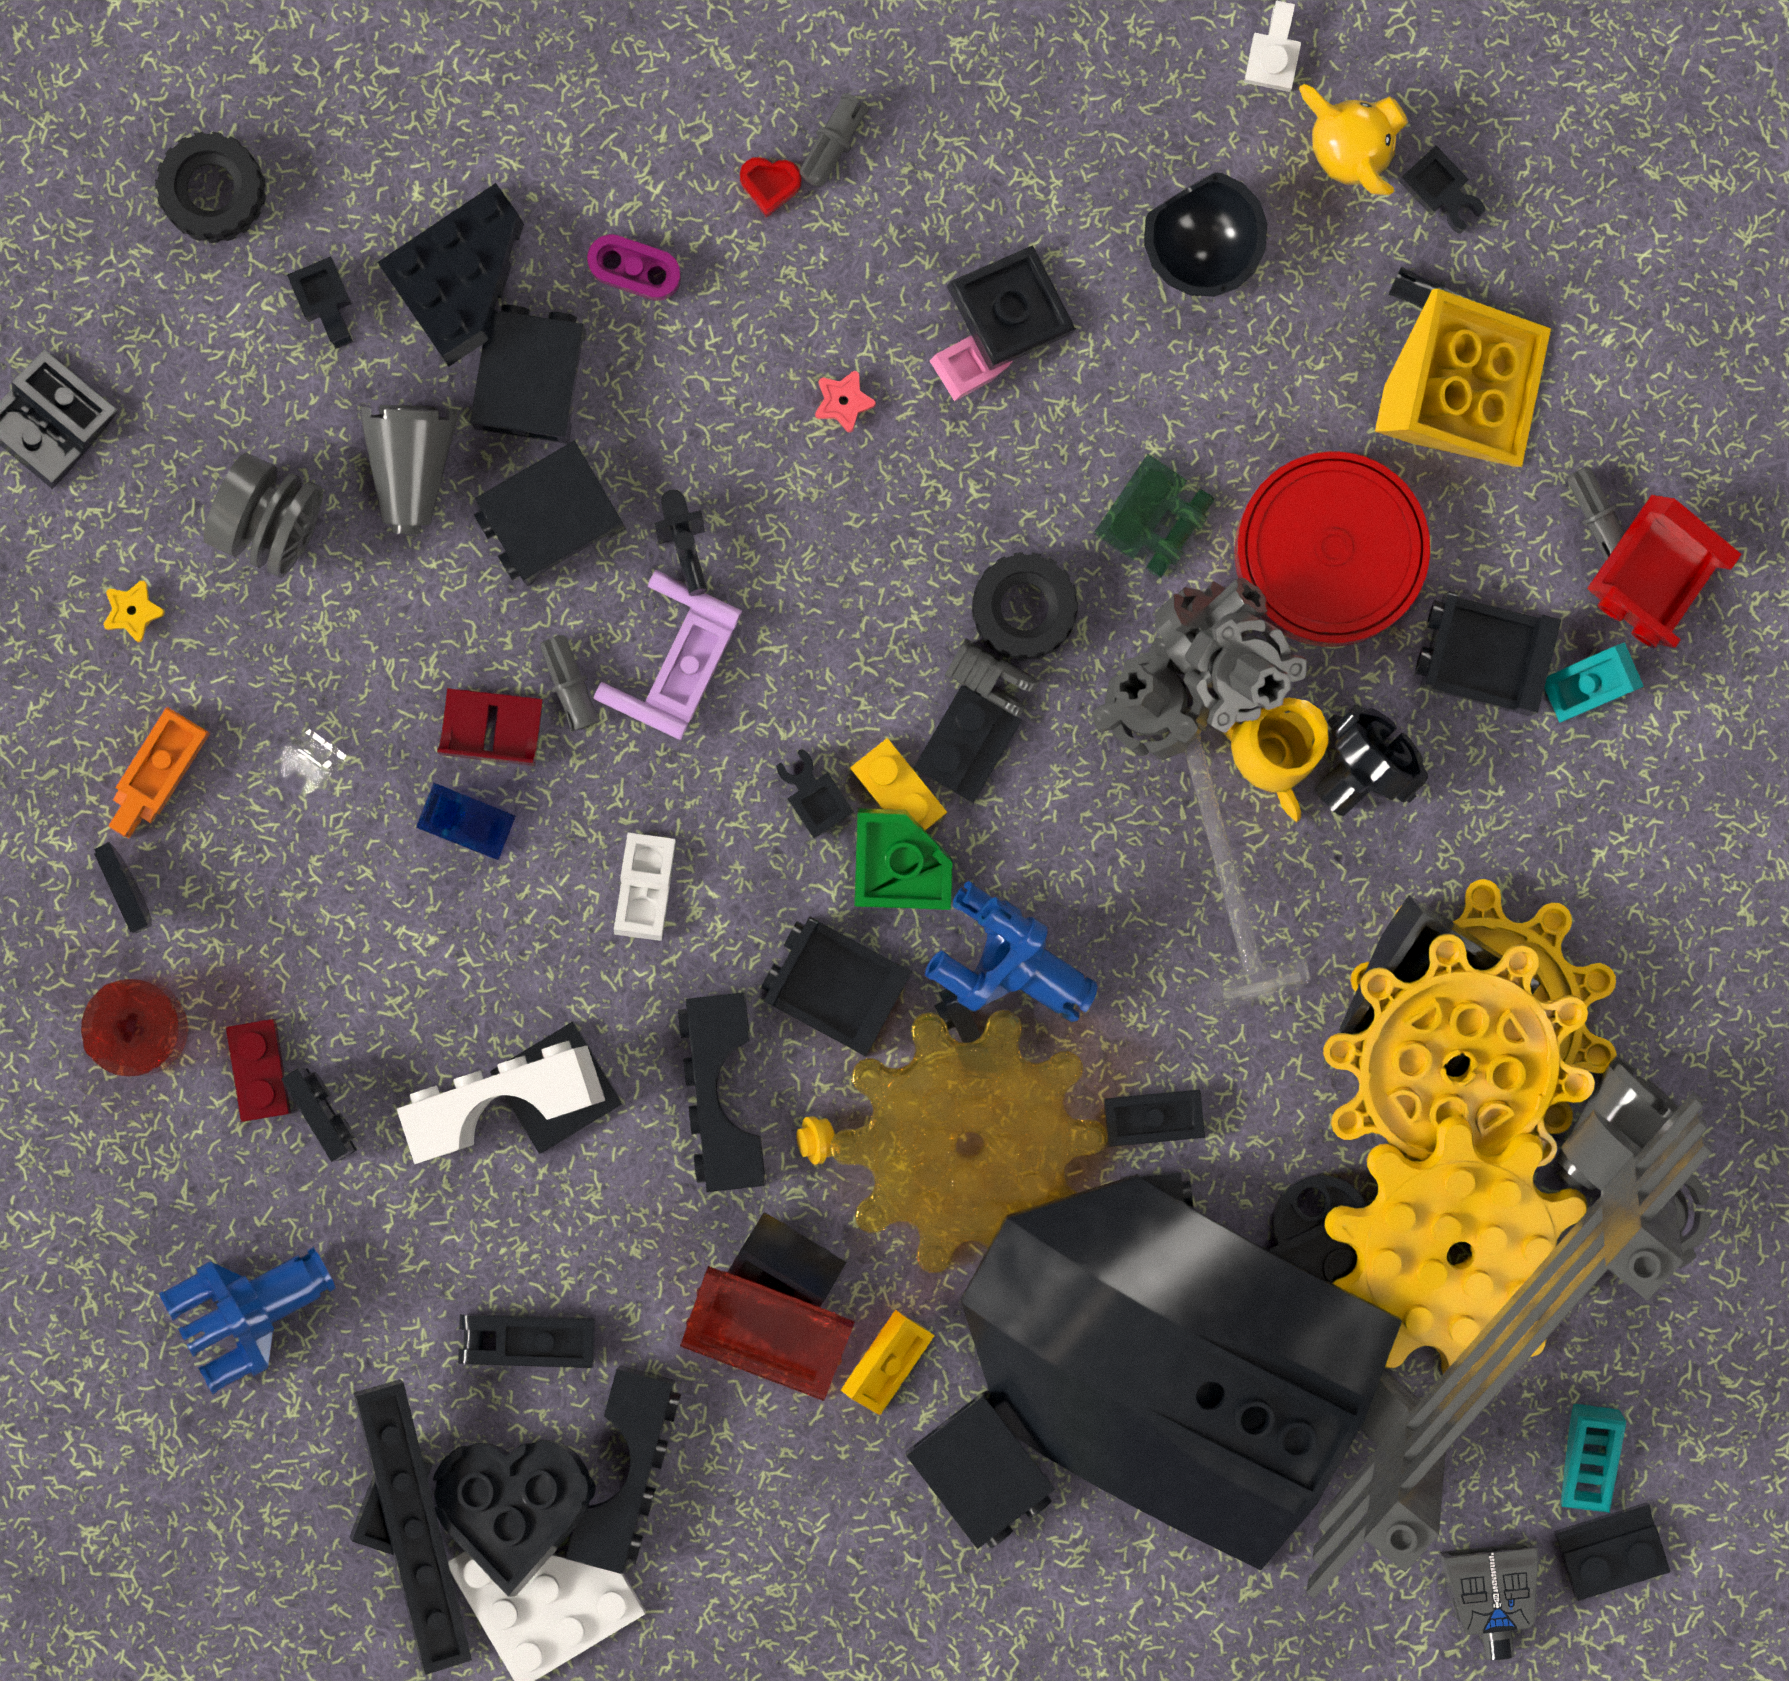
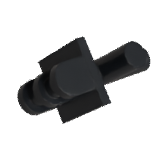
M668 490L661 498L664 520L654 523L659 544L674 541L689 596H698L707 592V586L693 535L705 532L701 510L689 513L685 497L680 491Z

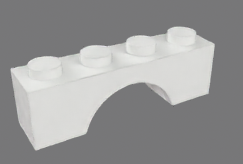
M569 1041L542 1049L544 1059L527 1064L525 1056L498 1064L500 1074L483 1079L482 1072L478 1071L454 1079L456 1089L440 1094L438 1087L434 1086L410 1094L412 1104L397 1108V1112L414 1164L474 1145L475 1128L479 1116L491 1101L501 1095L516 1096L530 1102L547 1120L605 1101L588 1046L572 1049Z

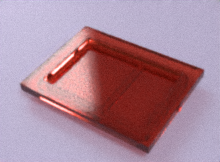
M708 1266L701 1287L697 1289V1298L690 1318L686 1320L687 1327L680 1347L824 1401L837 1367L842 1363L841 1357L855 1321L731 1273Z

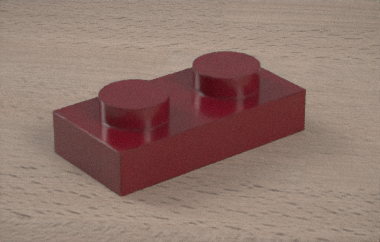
M276 1019L226 1027L241 1122L291 1114L288 1090L281 1079L285 1076Z

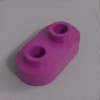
M614 234L599 237L589 248L587 255L588 266L592 275L603 284L653 301L670 298L680 286L681 272L676 259L665 251ZM610 254H616L621 258V264L616 269H608L604 266V259ZM656 269L666 273L665 281L659 285H654L648 280L649 274Z

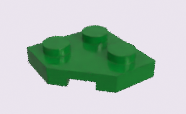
M858 808L854 906L951 910L953 862L949 854L907 810Z

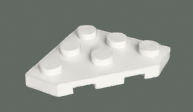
M466 1551L448 1561L452 1576L514 1681L537 1680L646 1613L624 1573L619 1574L567 1560L565 1555L553 1553L518 1595L508 1597Z

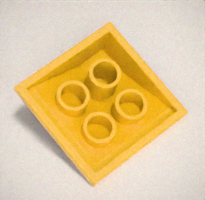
M1432 289L1384 385L1375 432L1414 445L1522 467L1551 328L1441 289Z

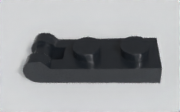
M460 1314L459 1329L464 1330V1346L458 1350L459 1364L571 1368L594 1367L595 1318ZM483 1331H496V1349L483 1348Z

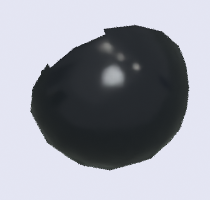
M1215 172L1175 194L1147 214L1145 219L1144 246L1152 268L1169 286L1190 296L1215 297L1238 289L1256 272L1266 250L1268 223L1261 202L1244 183L1223 173Z

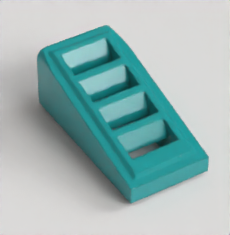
M1573 1404L1560 1502L1562 1507L1610 1513L1626 1428V1420L1620 1410ZM1587 1427L1608 1429L1607 1433L1587 1431ZM1584 1444L1606 1446L1605 1453L1585 1451L1583 1446ZM1580 1463L1603 1466V1473L1579 1470ZM1577 1482L1601 1485L1600 1493L1576 1490Z

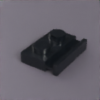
M961 685L913 769L974 804L1022 720Z
M297 1068L281 1078L331 1162L342 1160L357 1151L352 1142L355 1135L350 1125L341 1113L335 1114L326 1099L330 1096L329 1091L316 1072L311 1073L308 1068Z
M1642 1503L1554 1531L1575 1599L1578 1601L1671 1572L1648 1503Z

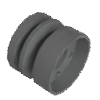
M245 452L231 466L215 496L204 529V543L236 558L252 541L250 564L260 569L267 563V571L270 574L283 578L304 552L314 533L323 499V488L311 481L304 484L301 488V478L291 473L275 489L278 468L265 460Z

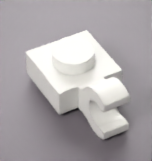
M1276 1L1273 7L1268 35L1254 33L1244 83L1291 91L1301 42L1287 39L1295 4Z

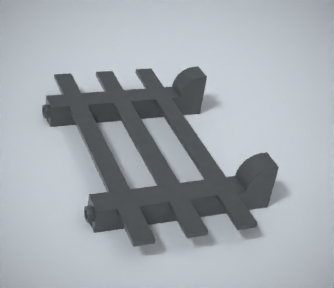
M1692 1092L1643 1149L1596 1110H1593L1562 1145V1150L1569 1161L1592 1184L1601 1190L1600 1198L1421 1400L1385 1370L1383 1371L1365 1421L1360 1428L1377 1443V1448L1320 1513L1318 1527L1326 1533L1314 1545L1312 1559L1320 1566L1308 1579L1306 1593L1315 1599L1366 1541L1406 1572L1439 1535L1447 1449L1601 1276L1609 1269L1639 1295L1649 1301L1683 1263L1674 1194L1712 1153L1710 1142L1701 1136L1708 1128L1706 1119L1698 1113L1703 1107L1702 1097L1696 1092Z

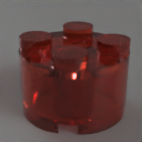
M124 979L104 985L88 1002L81 1023L83 1047L88 1056L104 1070L115 1075L128 1077L147 1076L168 1067L182 1053L189 1031L186 1013L180 1001L170 989L156 982L136 979ZM137 1019V1024L144 1027V1032L142 1035H134L132 1037V1032L127 1030L126 1026L128 1021H135Z

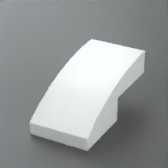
M635 833L627 834L614 935L662 941L673 867L675 839Z

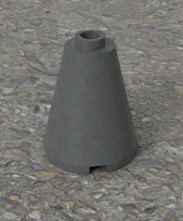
M369 405L360 406V417L382 523L392 524V533L421 534V525L431 524L457 422V409L446 408V417H439V411H434V407L380 405L379 414L371 415V407Z
M1616 1056L1606 1068L1569 1137L1593 1110H1596L1643 1149L1679 1107L1651 1080L1648 1079L1646 1081L1640 1076L1635 1078L1633 1074L1637 1069ZM1561 1149L1556 1158L1562 1166L1557 1172L1560 1177L1578 1191L1584 1186L1591 1191L1597 1189L1569 1161Z

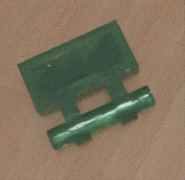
M1147 454L1095 530L1094 535L1132 561L1144 545L1155 553L1145 568L1156 577L1162 578L1171 564L1176 565L1183 556L1184 552L1181 549L1195 529L1200 530L1208 519L1205 513L1215 499L1207 492L1199 489L1190 503L1183 501L1177 496L1187 480ZM1168 510L1179 519L1167 537L1162 538L1153 531Z

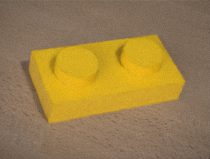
M888 738L850 767L851 771L882 809L907 810L925 830L947 814L944 807Z
M895 1310L841 1388V1391L852 1400L881 1415L935 1335Z

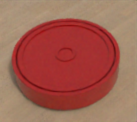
M1340 451L1313 453L1290 461L1277 469L1258 487L1249 500L1240 518L1235 537L1234 559L1238 578H1246L1251 584L1260 588L1267 599L1265 602L1267 612L1261 618L1281 630L1283 635L1313 646L1340 647L1352 645L1370 639L1387 629L1415 601L1423 586L1429 567V528L1424 512L1414 493L1397 474L1386 466L1354 453Z

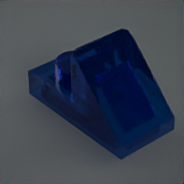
M433 782L416 828L499 860L516 816Z

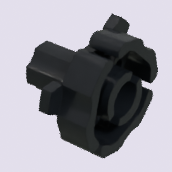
M1354 705L1343 717L1333 715L1327 721L1332 734L1338 739L1335 742V746L1342 761L1319 782L1315 790L1319 798L1334 813L1345 816L1370 791L1385 796L1389 800H1394L1397 797L1403 803L1406 801L1410 803L1416 797V792L1429 778L1423 765V757L1412 740L1404 733L1399 734L1388 746L1384 743V740L1397 729V726L1390 718L1374 708L1366 709L1359 705Z

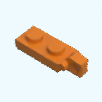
M169 707L165 708L115 787L118 791L113 801L121 806L108 827L130 839L142 819L152 823L157 814L160 815L210 733Z

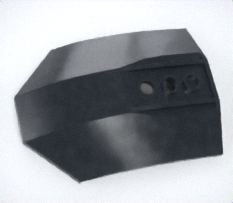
M1138 1174L1006 1215L960 1299L995 1411L1016 1438L1051 1461L1136 1509L1259 1570L1263 1569L1319 1502L1365 1421L1402 1323L1400 1317L1252 1242L1139 1177ZM1207 1382H1216L1224 1389L1222 1400L1212 1407L1202 1406L1196 1400V1393L1199 1387ZM1253 1406L1264 1408L1267 1415L1265 1421L1260 1426L1247 1428L1241 1424V1416L1246 1409Z

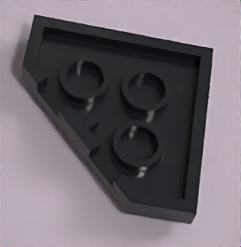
M496 183L377 262L448 367L489 340L494 325L491 316L496 299L502 298L511 269L509 256L514 240L520 239L524 226L519 214Z

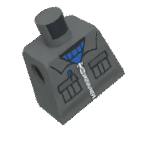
M1530 1542L1438 1552L1460 1630L1465 1635H1483L1486 1660L1513 1658L1512 1630L1530 1629L1534 1627L1538 1568L1537 1548Z

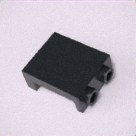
M504 304L501 306V311L493 310L491 319L494 325L489 340L482 345L470 423L475 430L569 444L572 428L570 416L582 341H585L587 333L584 324L576 323L577 317L571 314L549 312L548 318L529 315L530 310L528 308Z
M575 440L475 498L481 508L479 512L474 514L475 519L487 539L496 535L502 544L505 552L499 554L498 558L511 580L520 576L526 586L535 582L534 578L603 537L608 535L611 538L626 529Z
M1448 591L1443 595L1441 601H1433L1429 612L1427 628L1434 629L1430 647L1422 646L1417 659L1415 674L1422 676L1419 688L1532 716L1539 711L1561 619L1546 615L1537 618L1460 598L1458 593Z
M811 916L805 925L797 921L784 943V947L791 950L782 967L774 963L760 988L768 992L764 1002L866 1057L912 971L846 937Z
M983 1392L906 1450L907 1458L977 1550L985 1543L990 1548L997 1546L1014 1531L1010 1526L1012 1522L1024 1513L1030 1519L1052 1502L1048 1495L1055 1490L1053 1484L1043 1474L998 1415L994 1406Z

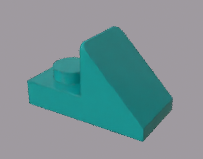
M1624 642L1548 675L1544 688L1560 723L1642 688L1644 685Z

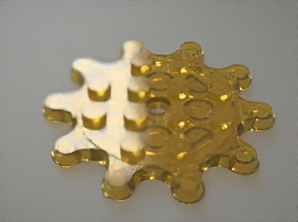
M1000 1010L993 1013L989 1017L981 1037L970 1043H962L953 1039L948 1032L946 1023L939 1015L934 1013L921 1014L912 1023L911 1035L915 1044V1054L908 1065L901 1068H891L876 1059L866 1058L859 1061L851 1072V1080L854 1087L871 1101L873 1114L870 1121L863 1127L844 1129L836 1133L831 1140L830 1150L833 1158L840 1164L865 1166L874 1176L875 1185L873 1191L856 1208V1223L859 1228L867 1233H879L896 1222L912 1224L920 1235L916 1259L918 1265L928 1273L936 1274L948 1268L955 1250L964 1242L977 1241L988 1249L1006 1215L1078 1193L1066 1183L1064 1177L1065 1168L1076 1157L1098 1154L1107 1143V1132L1101 1123L1090 1119H1074L1064 1109L1063 1099L1065 1093L1081 1079L1083 1074V1064L1080 1058L1073 1052L1060 1051L1041 1063H1033L1026 1060L1019 1051V1039L1022 1034L1021 1021L1015 1013L1009 1010ZM974 1132L983 1138V1145L978 1155L967 1156L960 1152L958 1153L956 1143L962 1134Z

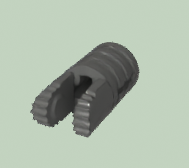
M965 638L945 676L948 678L952 677L961 685H966L969 687L968 689L980 693L981 697L1020 718L1025 705L1018 698L994 684L1000 676L1022 690L1035 692L1040 681L1004 659L996 658L994 654L984 651L982 647L972 644V641Z

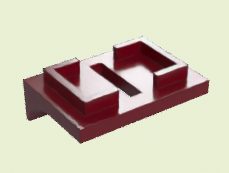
M447 688L440 744L437 748L438 754L441 756L535 766L543 699ZM490 706L498 707L493 751L484 750Z

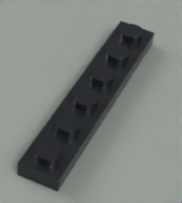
M399 1379L354 1392L422 1671L427 1675L472 1661L404 1382Z

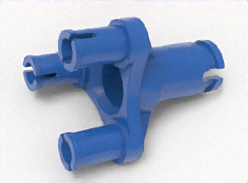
M966 882L964 888L968 891L966 892L963 888H960L954 897L952 905L955 909L967 914L984 927L985 933H987V940L982 957L976 970L972 971L941 950L930 960L925 970V976L957 995L958 1002L971 1011H977L1007 993L1020 989L1055 1013H1062V1017L1069 1022L1077 1021L1079 1019V1012L1073 1009L1074 1005H1078L1086 1013L1097 994V983L1091 978H1084L1083 973L1045 949L1048 932L1046 925L1033 917H1023L1021 910L1008 901H1000L996 897H991L976 887L974 883Z
M314 1247L308 1249V1254L300 1258L297 1255L251 1281H248L246 1276H241L209 1261L196 1268L197 1274L164 1292L158 1293L172 1320L177 1319L178 1316L209 1299H212L213 1302L218 1301L216 1303L217 1309L184 1327L178 1328L184 1341L199 1332H204L202 1337L187 1344L193 1357L198 1352L231 1334L234 1338L238 1337L239 1341L236 1342L237 1347L204 1366L198 1367L212 1395L249 1373H252L254 1377L268 1369L272 1334L274 1331L272 1324L321 1297L320 1293L327 1289L329 1292L336 1289L328 1270Z

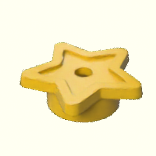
M145 580L139 581L127 592L112 588L106 591L112 610L104 622V628L106 630L126 629L136 642L143 641L146 627L151 621L165 614L164 609L149 600L148 585ZM130 606L136 608V613L133 615L128 614Z

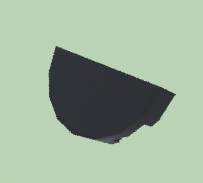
M107 842L94 849L96 852L94 855L129 931L137 934L152 926V919L144 897L116 848L110 842Z

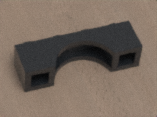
M742 992L686 999L687 1009L678 1010L681 1039L690 1038L692 1057L683 1058L686 1086H695L697 1105L689 1106L691 1134H700L702 1153L694 1154L697 1183L706 1182V1192L765 1186L766 1179L761 1136L748 1133L733 1124L724 1113L717 1093L718 1077L724 1062L732 1052L750 1041L746 995Z
M621 1365L616 1369L604 1417L620 1430L627 1442L630 1452L629 1475L624 1486L614 1496L603 1502L589 1505L580 1523L573 1530L566 1555L567 1560L623 1574L627 1562L636 1564L643 1540V1535L635 1533L639 1515L649 1516L656 1488L647 1486L652 1467L662 1468L669 1442L660 1439L664 1421L674 1422L681 1398L680 1393L673 1392L674 1379Z

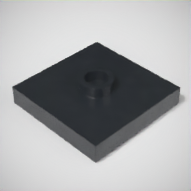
M1033 245L954 279L947 285L989 370H993L1067 337L1076 330Z
M572 1021L509 1060L525 1056L527 1064L544 1059L541 1051L544 1048L566 1041L570 1042L572 1049L588 1046L576 1024ZM589 1046L588 1049L605 1101L547 1120L530 1102L516 1096L504 1095L539 1154L623 1104ZM498 1067L490 1071L492 1076L500 1074Z

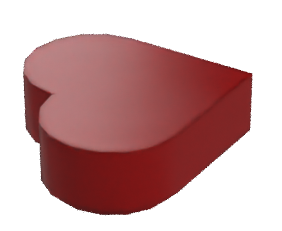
M753 157L747 160L740 170V182L743 189L766 218L794 197L802 185L798 166L788 160H778L771 163L765 158Z

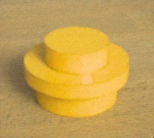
M815 1116L805 1117L802 1122V1128L798 1129L796 1133L799 1152L803 1157H808L812 1164H822L827 1157L834 1156L836 1152V1138L833 1127L826 1118L818 1120Z

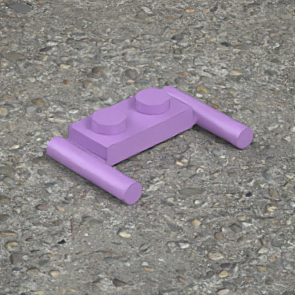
M655 570L648 587L691 608L645 702L603 682L600 683L594 699L681 740L732 637V632L741 617L742 610L706 593L698 596H689L685 583Z

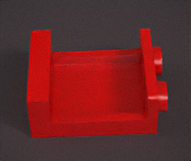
M1651 495L1587 590L1600 599L1597 606L1601 611L1617 621L1624 619L1632 625L1634 629L1631 634L1644 645L1653 649L1657 645L1676 648L1681 639L1672 632L1717 567L1732 570L1742 554L1675 498Z

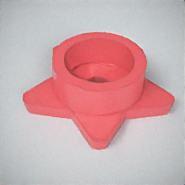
M857 371L851 372L840 382L827 378H821L818 381L824 400L817 409L815 417L817 419H835L849 433L854 430L859 413L876 406V402L860 391V377ZM842 396L848 398V403L845 405L839 402Z

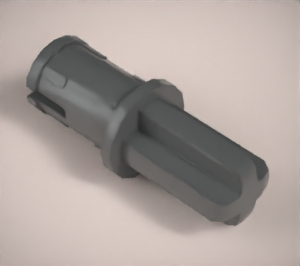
M842 94L840 102L825 127L818 128L816 134L819 138L800 168V175L803 179L814 186L821 187L824 185L842 153L850 151L851 145L849 141L863 117L869 111V107L865 103H861L858 106L857 104L860 99L851 94Z
M1584 467L1570 474L1567 477V482L1586 517L1581 523L1582 525H1588L1606 561L1625 532L1614 511L1617 509L1616 504L1609 505L1592 469Z
M558 635L543 641L540 648L555 684V687L551 688L552 693L557 692L571 732L599 722L600 719L597 716L584 682L588 678L586 675L581 676L567 638L564 635Z

